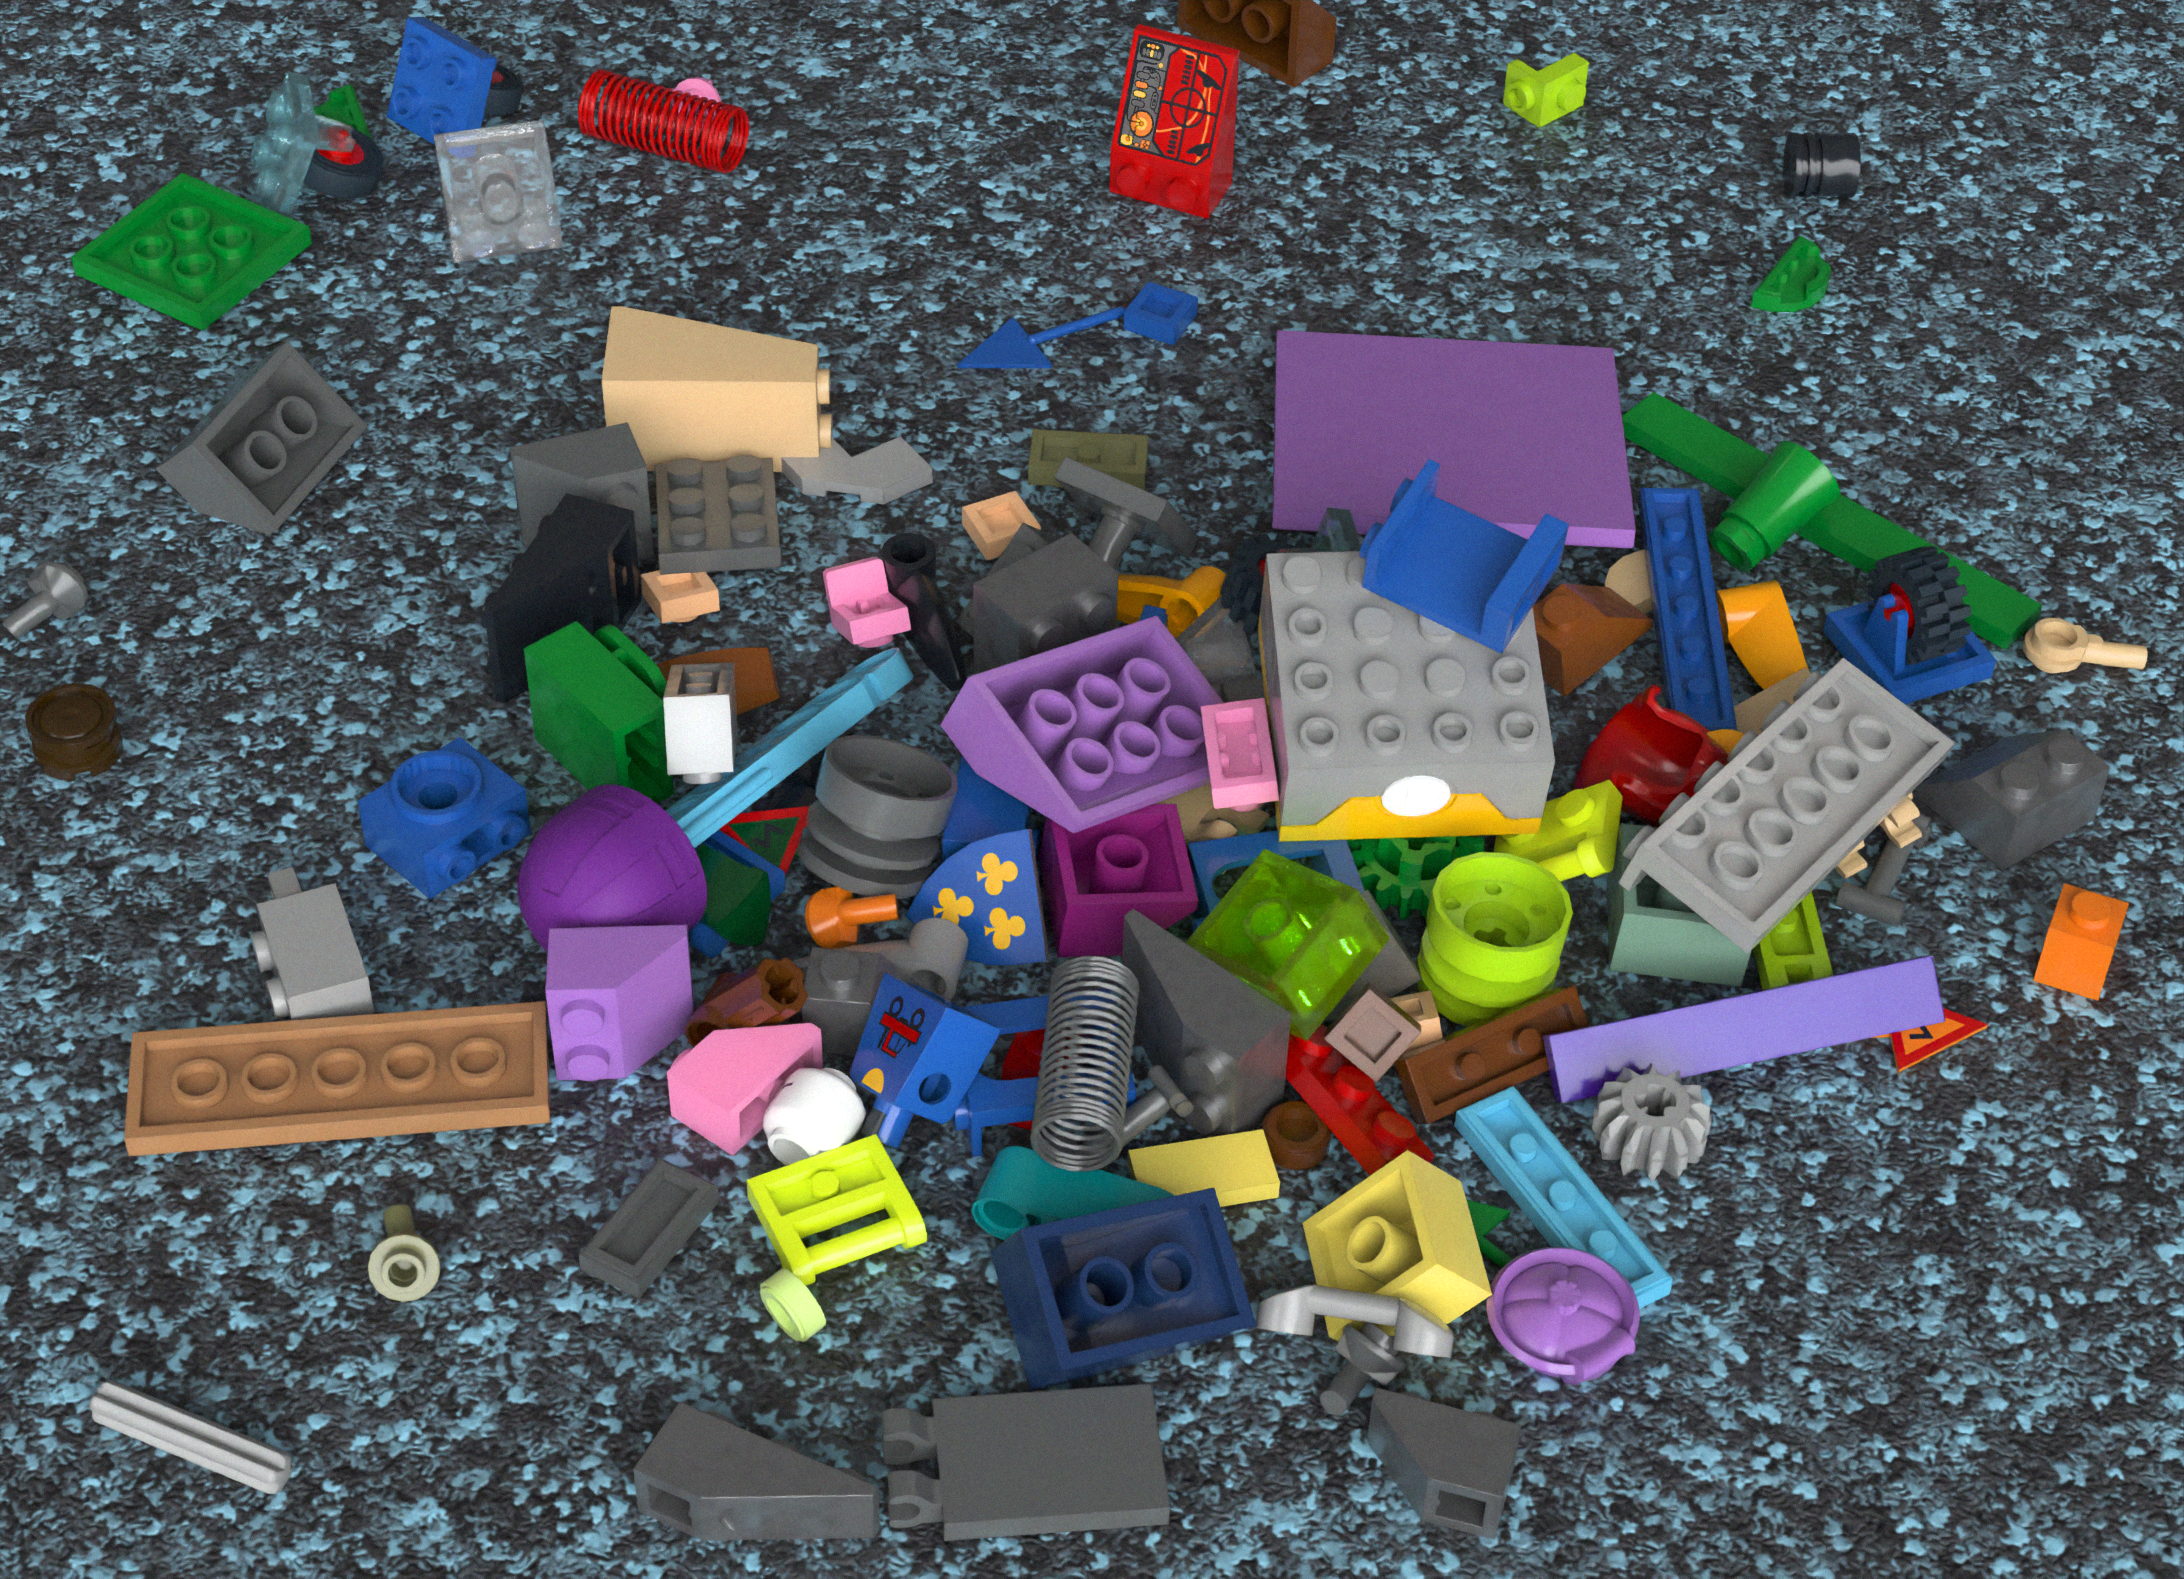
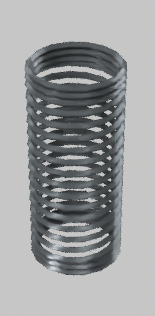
M1082 956L1067 960L1055 969L1051 977L1049 1003L1047 1005L1048 1012L1046 1014L1047 1021L1045 1023L1044 1041L1042 1043L1043 1050L1041 1052L1042 1059L1040 1062L1039 1080L1037 1082V1098L1035 1100L1030 1138L1035 1152L1041 1159L1051 1165L1069 1171L1088 1172L1106 1167L1118 1158L1122 1150L1123 1124L1125 1122L1127 1093L1129 1091L1128 1083L1131 1072L1130 1064L1132 1062L1131 1055L1133 1053L1132 1045L1134 1043L1133 1036L1135 1034L1134 1026L1136 1024L1135 1017L1137 1015L1139 983L1132 971L1116 960L1102 956ZM1079 977H1102L1121 984L1128 993L1113 984L1101 981H1079L1066 986L1063 985ZM1080 986H1099L1114 990L1121 994L1126 1001L1113 994L1098 990H1080L1066 995L1063 994L1070 989ZM1096 995L1112 999L1119 1003L1120 1006L1116 1007L1111 1003L1099 1000H1077L1070 1002L1067 999L1077 996ZM1078 1005H1097L1109 1009H1089ZM1118 1023L1119 1026L1115 1027L1112 1024ZM1075 1024L1098 1025L1109 1029L1084 1028ZM1065 1027H1070L1072 1030L1068 1031ZM1115 1032L1118 1033L1117 1036H1113L1110 1034ZM1076 1034H1094L1106 1037V1039L1085 1038ZM1068 1036V1037H1070L1071 1039H1070V1040H1066V1039L1063 1038V1037ZM1115 1042L1117 1045L1113 1046L1109 1043ZM1076 1044H1094L1106 1048H1086ZM1068 1046L1071 1049L1066 1050L1063 1047ZM1112 1051H1113V1052H1115L1116 1054L1112 1056V1055H1110L1108 1052H1112ZM1074 1053H1090L1102 1056L1103 1058L1083 1057ZM1066 1055L1069 1059L1065 1060L1062 1056ZM1112 1061V1062H1114L1115 1064L1110 1065V1064H1108V1063H1106V1062ZM1074 1063H1089L1102 1067H1083ZM1065 1065V1066H1067V1067H1069V1068L1063 1069V1068H1061L1060 1066ZM1106 1071H1112L1113 1074L1109 1075V1074H1107V1073H1105V1072H1106ZM1074 1073H1089L1102 1077H1087ZM1065 1075L1066 1077H1069V1078L1062 1079V1078L1059 1077V1076ZM1108 1080H1109V1081H1111V1082H1113V1083H1111V1084H1106V1083H1104L1103 1081H1108ZM1074 1083H1088L1099 1087L1080 1086ZM1064 1085L1067 1088L1062 1089L1059 1086ZM1108 1090L1111 1093L1105 1094L1102 1091ZM1074 1093H1087L1096 1096H1080ZM1058 1095L1066 1096V1098L1061 1099ZM1102 1100H1107V1101H1109L1110 1103L1104 1104V1103H1102L1101 1101H1102ZM1061 1119L1090 1121L1099 1125H1076ZM1055 1121L1061 1126L1080 1131H1096L1101 1129H1107L1108 1131L1092 1136L1075 1135L1058 1129L1050 1122ZM1044 1126L1060 1136L1073 1140L1094 1141L1111 1135L1113 1138L1095 1145H1075L1057 1139L1049 1134ZM1043 1136L1059 1146L1072 1150L1093 1151L1110 1147L1103 1152L1091 1155L1070 1154L1054 1148L1046 1142Z

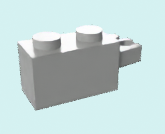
M293 867L268 873V882L272 889L270 891L272 900L257 904L262 931L251 933L250 937L260 972L273 969L275 975L274 979L265 981L275 1019L288 1017L289 1020L375 1014L368 975L336 883L302 892Z

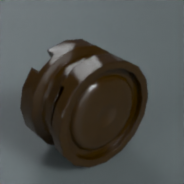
M72 683L56 686L40 694L30 704L25 715L29 739L32 741L36 764H41L44 774L58 780L75 781V774L90 771L93 778L109 770L119 760L123 751L120 726L116 722L117 715L114 700L105 690L94 685Z

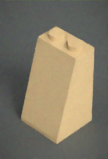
M611 306L601 380L606 427L628 422L646 464L647 471H656L655 465L669 464L674 460L683 458L695 459L699 462L726 461L739 455H751L759 459L773 458L774 472H782L781 457H819L820 448H831L833 438L832 414H821V404H830V369H819L817 344L634 308Z

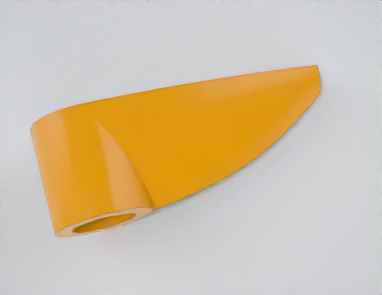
M1201 566L1182 581L1153 575L1118 574L1117 620L1132 624L1138 622L1145 605L1166 609V614H1168L1167 629L1172 636L1183 640H1193L1200 637L1230 612L1231 609H1223L1221 604L1223 595H1220L1221 586L1226 574L1213 566Z
M1776 580L1715 591L1723 643H1731L1749 674L1763 690L1803 668L1809 671L1784 594Z

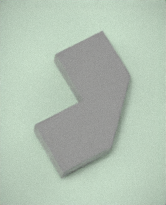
M901 436L853 457L833 438L831 448H820L819 457H781L782 473L805 495L826 497L828 491L860 495V502L884 505L933 483L932 467Z

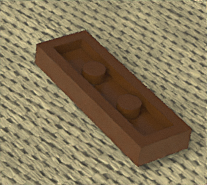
M1575 985L1559 986L1400 1056L1394 1064L1415 1123L1429 1124L1549 1070L1543 1035L1589 1026Z

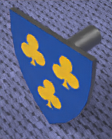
M1024 829L990 836L968 844L947 858L923 883L905 916L914 925L928 918L947 919L957 924L968 938V950L965 959L985 965H1023L1050 961L1043 915L1046 895L1039 886L1032 830Z

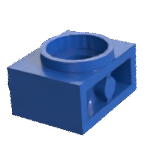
M461 737L456 738L439 750L423 752L407 759L395 770L390 781L358 800L365 846L429 899H432L453 884L460 883L470 873L503 851L512 849L523 838L531 834L526 789Z

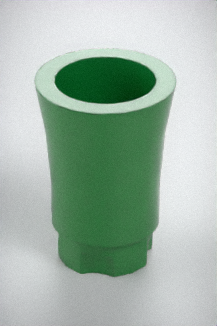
M1780 441L1756 476L1721 514V520L1708 535L1710 544L1730 566L1741 572L1748 573L1759 562L1769 559L1813 517L1838 501L1840 498L1838 483L1829 469L1810 451L1796 443Z

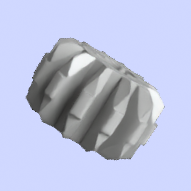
M1652 1063L1649 1064L1643 1075H1639L1631 1069L1624 1067L1616 1081L1604 1083L1603 1089L1598 1094L1597 1109L1593 1112L1591 1128L1594 1131L1593 1138L1600 1141L1599 1148L1601 1149L1602 1160H1620L1623 1176L1634 1169L1643 1170L1646 1172L1651 1183L1660 1174V1170H1664L1670 1175L1679 1178L1683 1170L1687 1168V1163H1698L1699 1158L1705 1151L1707 1135H1709L1712 1122L1710 1107L1703 1103L1701 1085H1682L1679 1069L1668 1076H1664L1656 1072Z

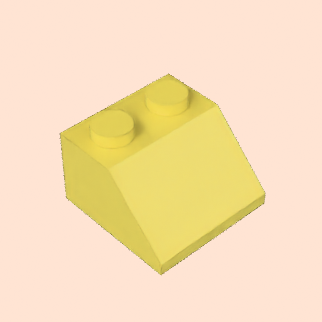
M1408 1150L1302 1223L1317 1285L1406 1298L1429 1310L1446 1324H1449L1492 1295L1462 1182ZM1324 1316L1329 1337L1338 1342L1343 1335V1328L1346 1324H1349L1359 1332L1366 1323ZM1372 1323L1387 1335H1395L1396 1327Z

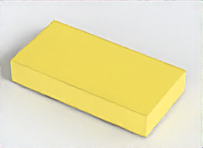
M1263 1129L1128 1150L1127 1166L1131 1179L1161 1188L1172 1193L1174 1196L1215 1188L1220 1207L1279 1198L1280 1181Z

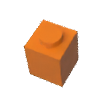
M2064 883L2033 981L2098 1001L2129 903Z

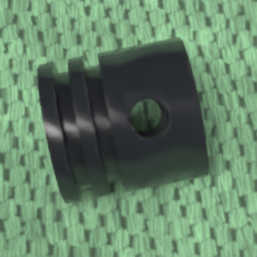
M1790 133L1786 140L1783 160V180L1786 195L1788 197H1796L1799 193L1801 197H1810L1811 194L1814 197H1854L1858 188L1861 167L1858 136L1855 133H1817L1815 136L1812 133H1803L1801 136L1799 133Z

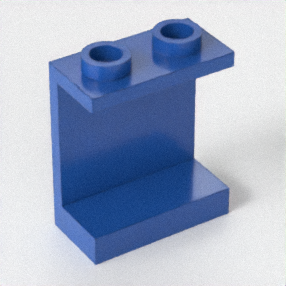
M1428 459L1415 480L1405 478L1398 487L1390 506L1391 515L1385 524L1375 522L1366 534L1359 553L1360 558L1366 560L1362 587L1502 654L1560 565L1569 524L1545 513L1530 538L1525 539L1436 497L1440 464Z

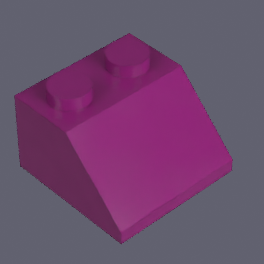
M1152 804L1076 833H1072L1046 817L1039 863L1057 957L1122 956L1124 916L1132 909H1135L1163 929L1170 927L1197 910L1198 897L1177 804Z

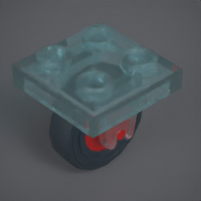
M287 71L280 91L273 90L269 97L266 111V119L269 123L265 135L257 134L252 147L251 164L257 166L259 172L256 183V196L263 198L265 208L288 218L291 217L299 192L324 194L345 199L366 197L377 187L382 175L384 157L379 147L368 136L350 125L315 114L308 76Z

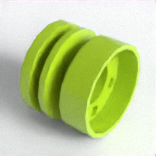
M1478 852L1455 859L1440 871L1432 890L1426 916L1427 926L1421 939L1420 952L1415 965L1422 978L1417 982L1419 991L1431 990L1437 1011L1452 1022L1468 1027L1552 990L1573 915L1569 893L1554 874L1532 860L1513 854Z

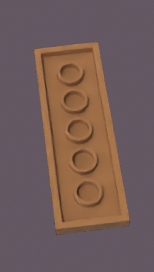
M546 1001L132 1032L124 1132L128 1156L550 1123L549 1044Z

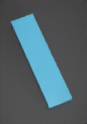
M1514 1086L1456 1111L1454 1127L1551 1247L1583 1250L1609 1262L1630 1283L1637 1297L1639 1309L1670 1294L1673 1278Z

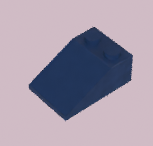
M1215 1188L1020 1228L990 1252L1030 1392L1099 1376L1250 1330L1257 1326Z

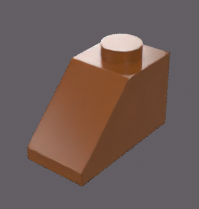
M1562 583L1533 606L1543 681L1562 696H1567L1652 628V619L1609 587Z

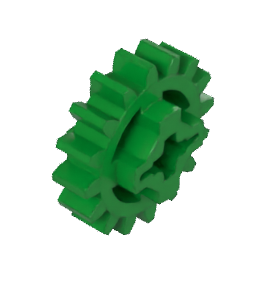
M1473 836L1347 840L1364 890H1368L1371 895L1375 896V901L1381 910L1386 909L1389 905L1398 907L1399 919L1406 920L1410 915L1411 909L1420 910L1426 919L1432 890L1440 871L1457 858L1484 852L1485 846L1484 838Z

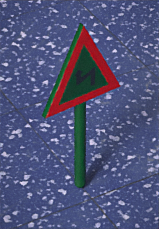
M809 806L739 813L719 830L783 870L786 879L794 857L800 858L798 856V842L802 829L806 827V815Z

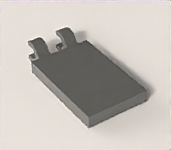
M1152 1384L932 1399V1417L923 1416L913 1409L903 1407L882 1411L884 1463L903 1465L917 1460L936 1459L938 1479H931L913 1470H899L887 1474L889 1492L887 1504L890 1527L908 1528L923 1523L942 1522L944 1541L1169 1525L1170 1503Z

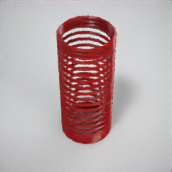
M599 69L590 75L579 99L578 123L580 130L585 136L622 144L623 146L647 151L657 156L673 158V160L677 161L681 160L682 163L698 165L701 168H707L722 174H728L737 167L746 149L749 136L748 115L743 107L733 104L717 103L714 99L700 98L699 95L683 93L681 90L674 91L673 88L666 89L665 86H657L656 83L649 84L648 81H640L628 76L624 77L622 74H615L603 69ZM606 79L607 84L600 98L598 124L595 128L594 109L600 87ZM631 86L632 92L628 98V90ZM640 88V95L636 102L637 91ZM648 91L649 97L645 103V94ZM655 94H657V100L653 106V99ZM606 96H607L606 106H605V110H604V112H603L604 102H605V99H606ZM665 96V100H666V101H665V103H664V105H663V107H662V110H661L662 99H663V97ZM674 99V105L670 111V102ZM682 100V108L678 115L679 104ZM690 104L691 109L687 116V107ZM699 105V113L695 120V112ZM706 108H707L708 114H707V116H706V118H705V121H704V124H703L704 112H705V110H706ZM716 110V116L714 117L712 122V115ZM733 116L731 138L724 155L720 159L729 130V121ZM623 119V127L620 130V123ZM632 120V129L628 133V126ZM640 123V132L637 134V127ZM649 124V133L645 137V130ZM658 125L657 136L654 139V131ZM666 128V137L662 142V134ZM675 129L674 140L671 143V135ZM683 132V141L679 146V139ZM692 133L691 145L688 147V140ZM701 133L700 146L696 150V143Z

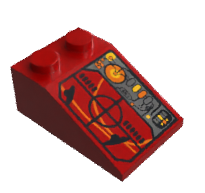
M1142 24L1137 25L1134 29L1111 144L1109 192L1209 219L1232 185L1240 50Z

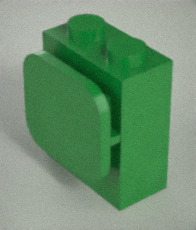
M577 621L524 648L534 736L539 744L587 790L605 784L620 785L640 792L655 803H659L674 794L673 776L667 773L663 702L666 681L660 669L650 657L617 627L611 624L596 630L593 636Z

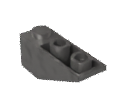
M682 1402L678 1403L633 1469L638 1512L703 1541L875 1538L880 1530L878 1487L870 1484L858 1472L845 1467L835 1469L803 1455L799 1449L789 1442L781 1439H765L738 1427L730 1418L719 1412H703Z

